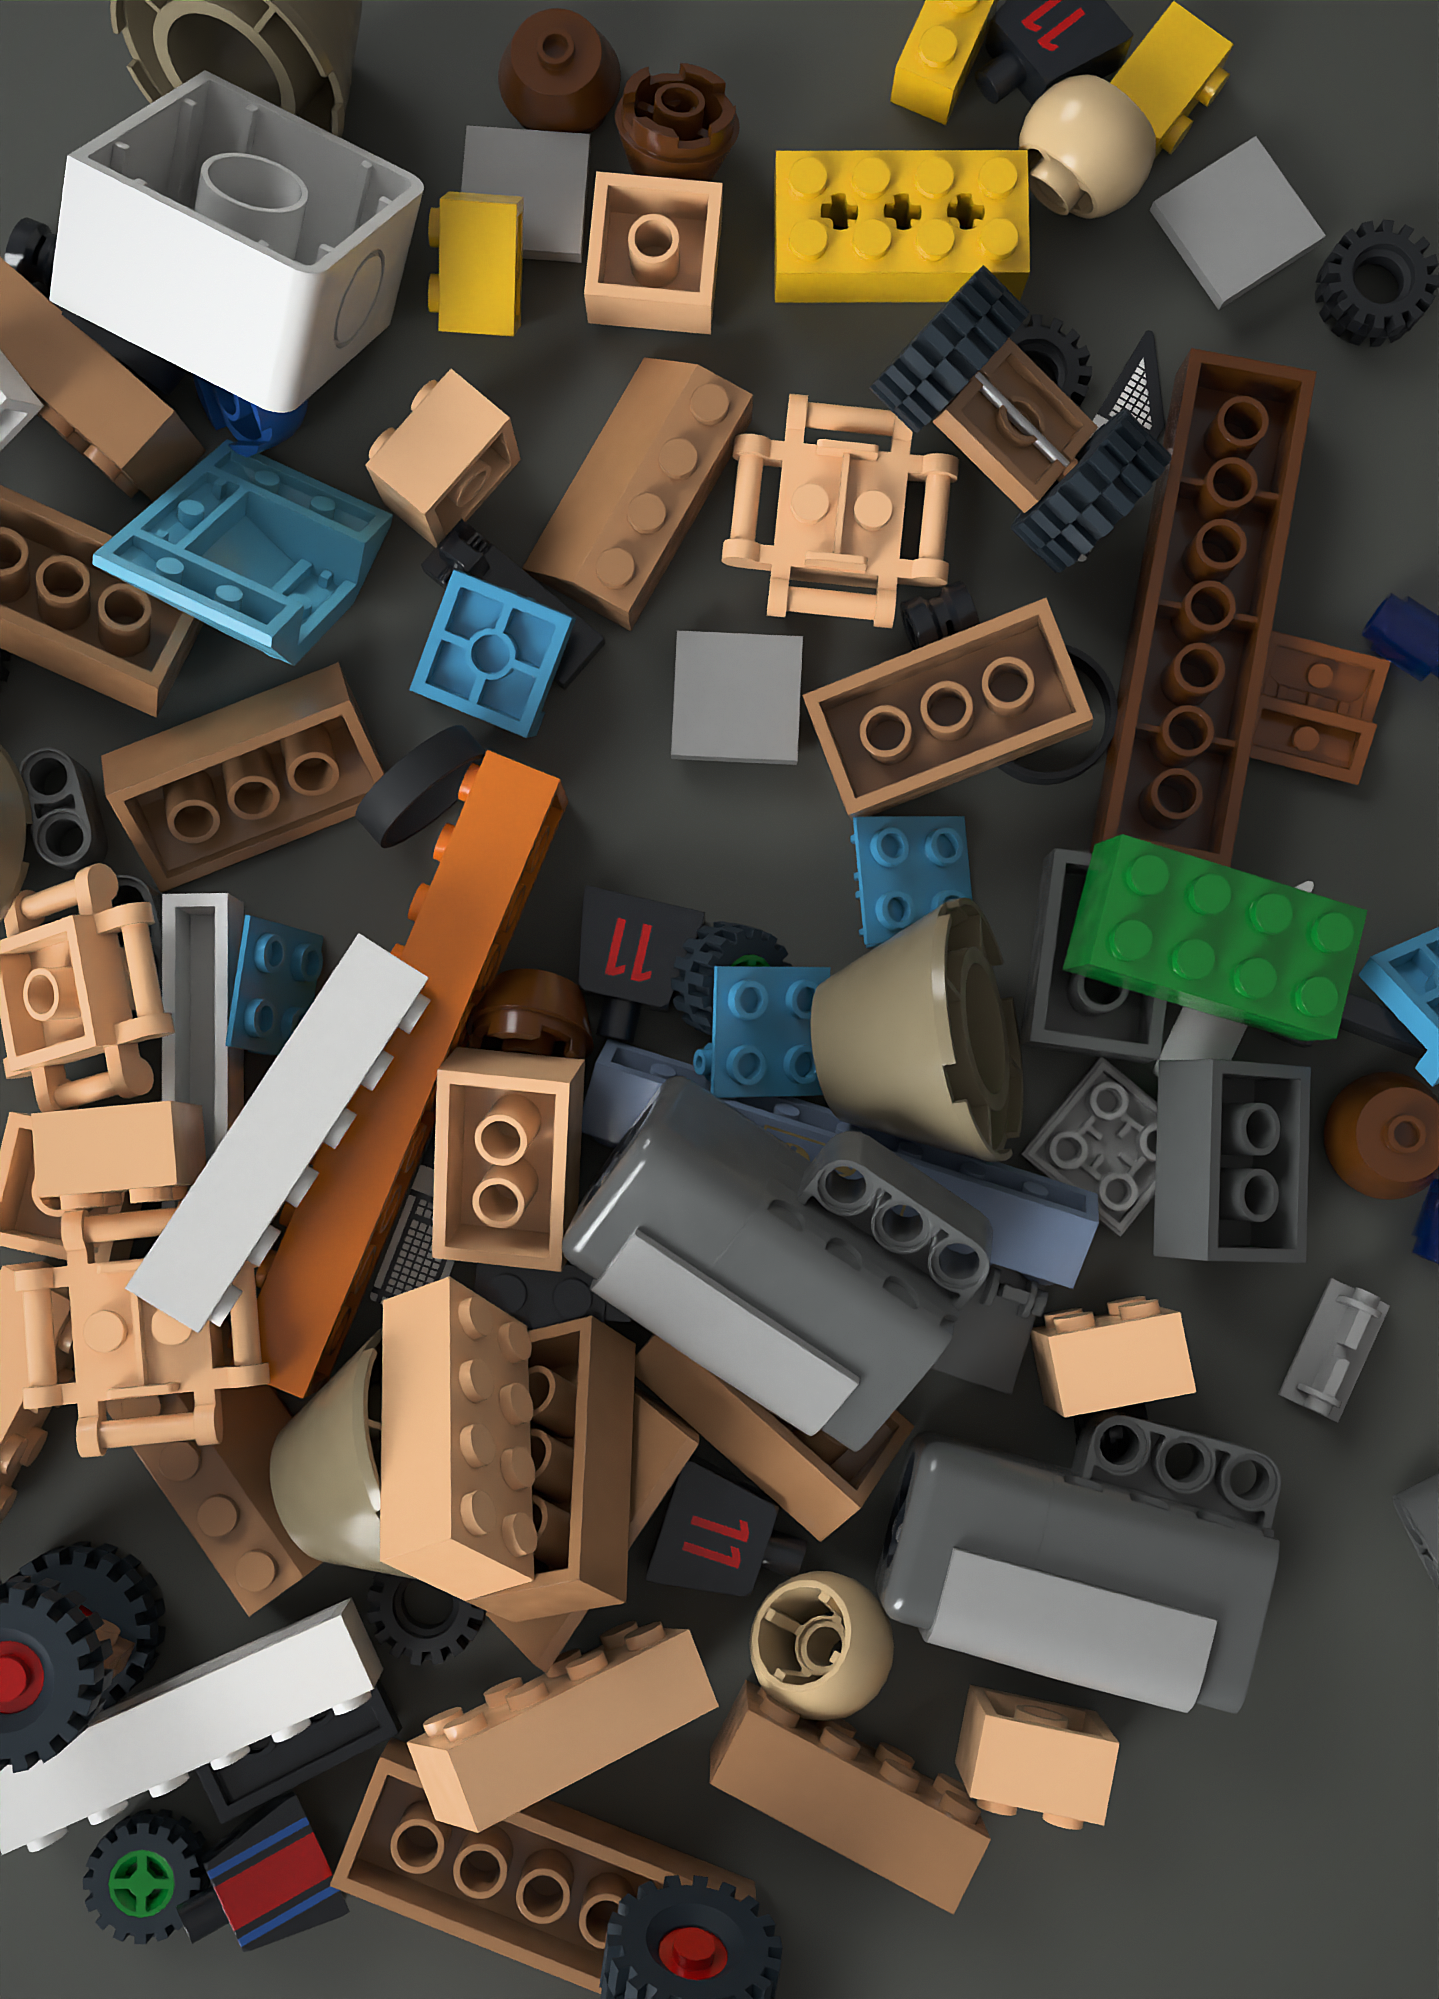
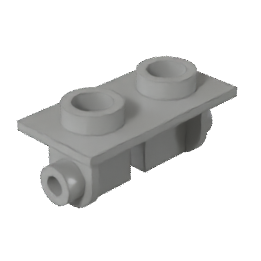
M1330 1278L1278 1395L1338 1423L1390 1305L1380 1301V1297L1357 1287L1354 1289Z

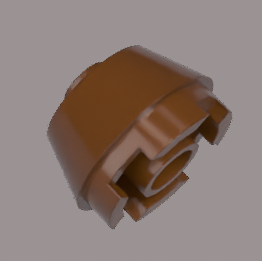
M561 8L545 9L528 17L518 27L504 50L498 70V84L501 97L510 113L527 130L582 134L593 132L603 123L605 116L614 105L621 82L618 57L606 37L580 14Z
M680 63L679 74L661 73L651 76L648 66L640 69L629 78L624 87L623 97L616 107L615 121L629 166L635 175L707 182L713 179L736 142L740 129L736 105L733 106L726 97V83L722 78L705 68L688 63Z
M512 969L500 973L495 977L466 1022V1030L470 1036L468 1048L586 1059L594 1049L583 991L571 980L544 970Z
M1395 1072L1368 1074L1348 1084L1332 1102L1324 1125L1325 1151L1336 1173L1356 1191L1377 1199L1392 1200L1406 1198L1428 1187L1439 1175L1438 1097L1420 1081Z

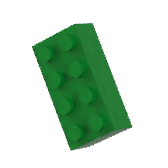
M1121 834L1094 845L1062 970L1301 1042L1336 1039L1368 910Z

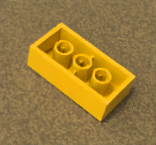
M1028 150L776 151L774 173L775 303L948 302L983 265L1020 301L1030 274ZM834 225H836V226H841V227H844L845 229H842V230L833 229V226H834ZM897 225L903 226L907 229H897ZM960 225H961V226H964V227H966V228H968V229H967V230H965V229H960Z

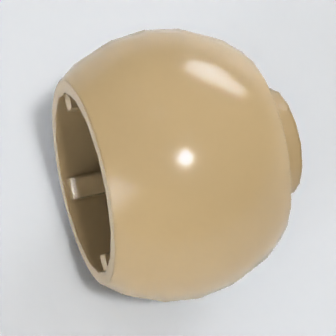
M1085 74L1068 77L1058 82L1035 101L1025 117L1019 137L1018 150H1028L1029 189L1044 206L1060 215H1068L1070 212L1085 219H1093L1116 211L1138 194L1149 176L1156 155V138L1152 125L1145 114L1124 92L1100 77Z
M812 1571L792 1577L778 1585L765 1598L757 1610L751 1627L750 1655L758 1682L767 1695L795 1713L800 1714L803 1719L833 1721L846 1718L861 1710L879 1694L888 1679L892 1667L894 1643L892 1627L887 1613L869 1589L857 1580L839 1573ZM829 1611L834 1613L832 1616L823 1615ZM841 1640V1653L838 1651H834L831 1658L829 1659L830 1651L833 1648L834 1644Z

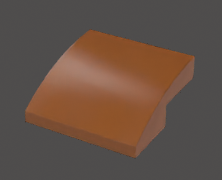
M1272 630L1250 757L1359 785L1377 728V724L1372 721L1391 661Z

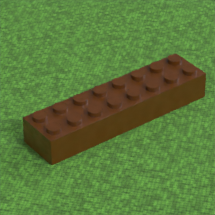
M1191 348L1175 375L1163 447L1172 455V459L1164 467L1165 471L1156 480L1117 696V720L1114 735L1108 746L1089 853L1093 852L1095 844L1124 834L1227 867L1231 866L1317 371Z

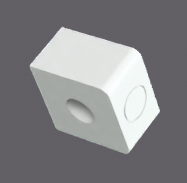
M204 70L67 155L49 301L265 410L278 413L291 412L297 409L390 325L424 185L412 173Z

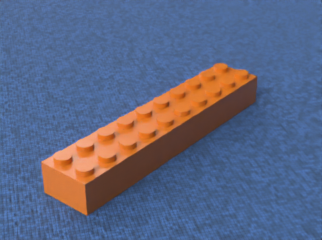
M489 750L486 751L481 766L471 763L465 773L458 793V799L465 801L456 825L446 823L439 835L433 859L440 861L431 885L421 883L413 897L408 911V919L415 923L406 945L397 943L391 951L392 955L429 977L420 993L431 1001L410 1034L397 1028L385 1046L384 1051L394 1056L373 1091L360 1085L346 1108L357 1114L337 1147L333 1149L323 1142L310 1164L313 1165L312 1168L318 1171L319 1174L297 1208L288 1202L285 1203L279 1220V1224L287 1227L278 1250H269L255 1275L256 1287L261 1289L257 1298L261 1359L262 1362H269L270 1383L268 1385L302 1399L319 1391L329 1381L436 1123L437 1069L456 1047L467 1048L470 1036L466 1030V1022L497 976L569 802L561 779ZM232 1331L227 1344V1348L233 1350ZM234 1355L229 1366L234 1365Z

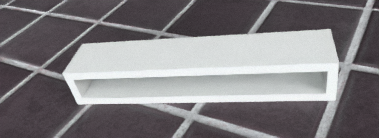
M229 893L162 894V1002L164 1013H172L175 1029L174 1034L162 1037V1101L202 1105L206 1163H208L244 1108V1049L225 1046L244 926V902ZM180 1200L162 1202V1208L177 1207Z
M358 933L125 1289L197 1333L203 1329L208 1320L219 1327L222 1325L243 1292L232 1285V1282L246 1261L251 1262L257 1267L260 1266L281 1233L280 1230L270 1225L285 1201L296 1208L298 1207L319 1174L318 1171L308 1166L323 1142L333 1149L337 1147L357 1114L346 1108L360 1085L373 1091L394 1056L384 1051L385 1046L397 1028L410 1034L431 1000L420 993L429 977Z
M352 1597L120 1700L105 1711L102 1708L99 1714L87 1724L89 1727L59 1754L44 1764L42 1760H39L29 1770L13 1773L12 1765H7L0 1771V1851L2 1855L23 1845H27L29 1852L43 1849L62 1838L68 1832L66 1826L86 1817H88L91 1825L101 1823L123 1811L129 1805L127 1799L147 1790L150 1791L152 1797L164 1795L185 1783L189 1779L188 1772L209 1762L213 1770L224 1768L246 1756L250 1752L249 1745L270 1735L274 1742L287 1740L311 1725L309 1718L330 1708L333 1709L335 1715H341L366 1703L372 1697L370 1690L374 1689L383 1671V1667Z

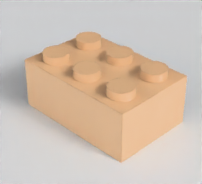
M456 1047L437 1069L432 1258L556 1272L562 1271L567 1262L562 1252V1240L578 1209L585 1059Z

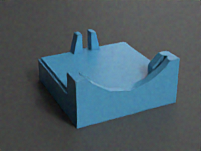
M453 569L409 690L522 737L537 736L545 715L542 708L577 618L536 602L531 597L517 594L514 590L497 586L463 571Z
M1439 927L1370 956L1359 973L1360 978L1427 1049L1415 1069L1432 1087L1439 1084Z

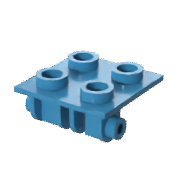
M879 816L853 818L854 834L850 836V842L856 846L858 872L853 873L854 881H859V891L855 892V898L861 902L863 928L858 931L859 937H864V945H866L867 949H874L948 900L965 897L972 900L965 816Z
M245 915L225 1046L245 1049L250 1053L279 1055L314 1002L316 983L323 966L321 952L322 935L255 916Z
M714 966L712 1043H708L704 1049H698L693 1058L696 1074L704 1075L711 1082V1093L718 1098L823 1095L812 1051L811 1007L815 990L821 982L830 977L831 967Z

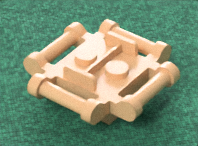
M789 394L785 441L771 440L758 434H739L734 438L732 457L738 461L731 535L730 539L723 542L721 561L732 567L771 571L766 616L785 617L786 611L873 620V627L892 629L896 607L897 584L921 587H942L948 584L949 563L943 561L950 488L951 483L958 480L959 459L944 453H931L924 456L910 454L913 432L891 410L808 402V395ZM805 428L891 436L890 452L879 451V446L875 444L819 439L817 440V445L803 443ZM763 466L782 468L774 546L755 542ZM907 481L926 482L919 556L915 560L900 559ZM789 580L875 588L876 595L789 586Z
M97 863L85 867L77 872L75 879L39 892L32 890L20 891L4 917L7 938L0 940V1019L7 1058L3 1059L6 1079L32 1076L36 1101L41 1112L75 1110L81 1105L116 1095L130 1099L148 1093L153 1086L154 1074L149 1063L140 1057L138 1042L161 1038L175 1033L172 1013H164L149 926L155 923L152 905L150 902H136L113 907L111 900L117 895L118 880L116 874L106 864ZM78 905L80 915H71L39 926L44 922L46 916ZM122 932L124 947H120L118 933ZM132 1011L137 1012V1018L133 1019ZM105 1053L108 1071L75 1081H70L66 1078L65 1064Z
M183 1200L178 1202L177 1207L93 1216H90L86 1209L65 1211L61 1218V1236L66 1250L67 1266L14 1271L15 1292L23 1291L29 1374V1387L22 1388L24 1409L77 1403L76 1442L79 1455L82 1458L104 1456L108 1448L196 1440L198 1446L220 1444L223 1438L220 1389L270 1383L269 1362H262L254 1272V1268L257 1267L256 1265L246 1261L232 1282V1285L243 1292L230 1311L234 1365L224 1366L221 1326L219 1327L208 1320L203 1329L197 1333L125 1289L144 1258L95 1263L94 1243L160 1236ZM69 1286L76 1381L58 1383L51 1288ZM194 1391V1412L107 1421L105 1400Z

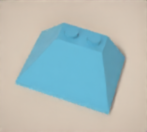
M227 439L93 554L92 565L219 631L263 651L270 657L280 659L295 666L354 604L391 526L393 515L259 453L248 458L237 454L228 446L233 441Z

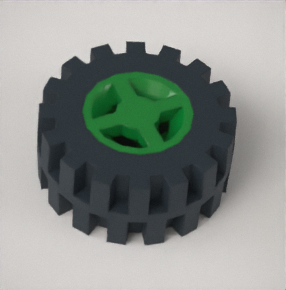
M720 921L714 922V927L704 925L696 930L699 937L698 940L693 938L686 940L682 947L687 951V954L684 958L676 957L673 967L680 969L679 977L671 978V989L680 993L679 996L673 999L677 1010L685 1012L681 1018L688 1025L695 1027V1030L712 1036L714 966L792 967V964L783 962V959L789 954L783 945L776 944L778 938L771 933L747 925Z
M147 1809L139 1811L131 1818L128 1815L100 1840L89 1856L86 1867H89V1870L83 1877V1890L90 1891L85 1904L88 1912L96 1909L99 1912L100 1917L95 1923L102 1930L108 1925L116 1929L112 1938L123 1942L128 1935L134 1936V1944H147L152 1937H156L157 1942L168 1938L174 1930H179L183 1926L175 1906L209 1887L211 1880L200 1857L204 1853L202 1845L206 1839L201 1831L193 1834L188 1829L192 1821L182 1816L179 1821L171 1818L173 1811L161 1809L157 1814H151V1810ZM149 1861L152 1862V1866L159 1873H163V1876H156L154 1871L149 1868Z

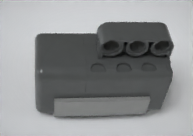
M674 1076L667 1079L659 1087L593 1178L562 1240V1252L571 1264L594 1278L589 1289L590 1291L685 1356L805 1434L812 1436L821 1429L852 1451L857 1452L866 1445L913 1390L951 1341L954 1325L959 1318L960 1310L984 1283L989 1273L993 1229L989 1219L979 1210L868 1135L856 1131H845L836 1134L825 1144L814 1160L810 1162L791 1149L789 1145L693 1080L685 1076ZM841 1166L852 1167L858 1170L864 1177L856 1180L846 1179L840 1176L834 1169ZM907 1205L914 1208L919 1215L903 1217L896 1214L891 1207ZM960 1243L972 1247L975 1251L969 1254H957L947 1246Z
M1113 1410L1097 1412L1086 1422L1085 1427L1080 1432L1071 1469L934 1431H924L918 1433L911 1440L906 1452L876 1569L875 1589L888 1616L897 1622L917 1627L922 1638L927 1643L1052 1679L1183 1713H1188L1196 1703L1237 1714L1245 1701L1279 1561L1280 1541L1273 1537L1275 1530L1271 1529L1281 1490V1475L1277 1465L1269 1456L1244 1445ZM1123 1425L1130 1437L1126 1453L1114 1460L1105 1459L1100 1450V1439L1103 1433L1109 1427ZM1181 1442L1187 1443L1193 1453V1463L1184 1475L1171 1477L1165 1467L1166 1454L1174 1445ZM1250 1460L1256 1469V1481L1248 1492L1235 1494L1230 1485V1474L1239 1462Z

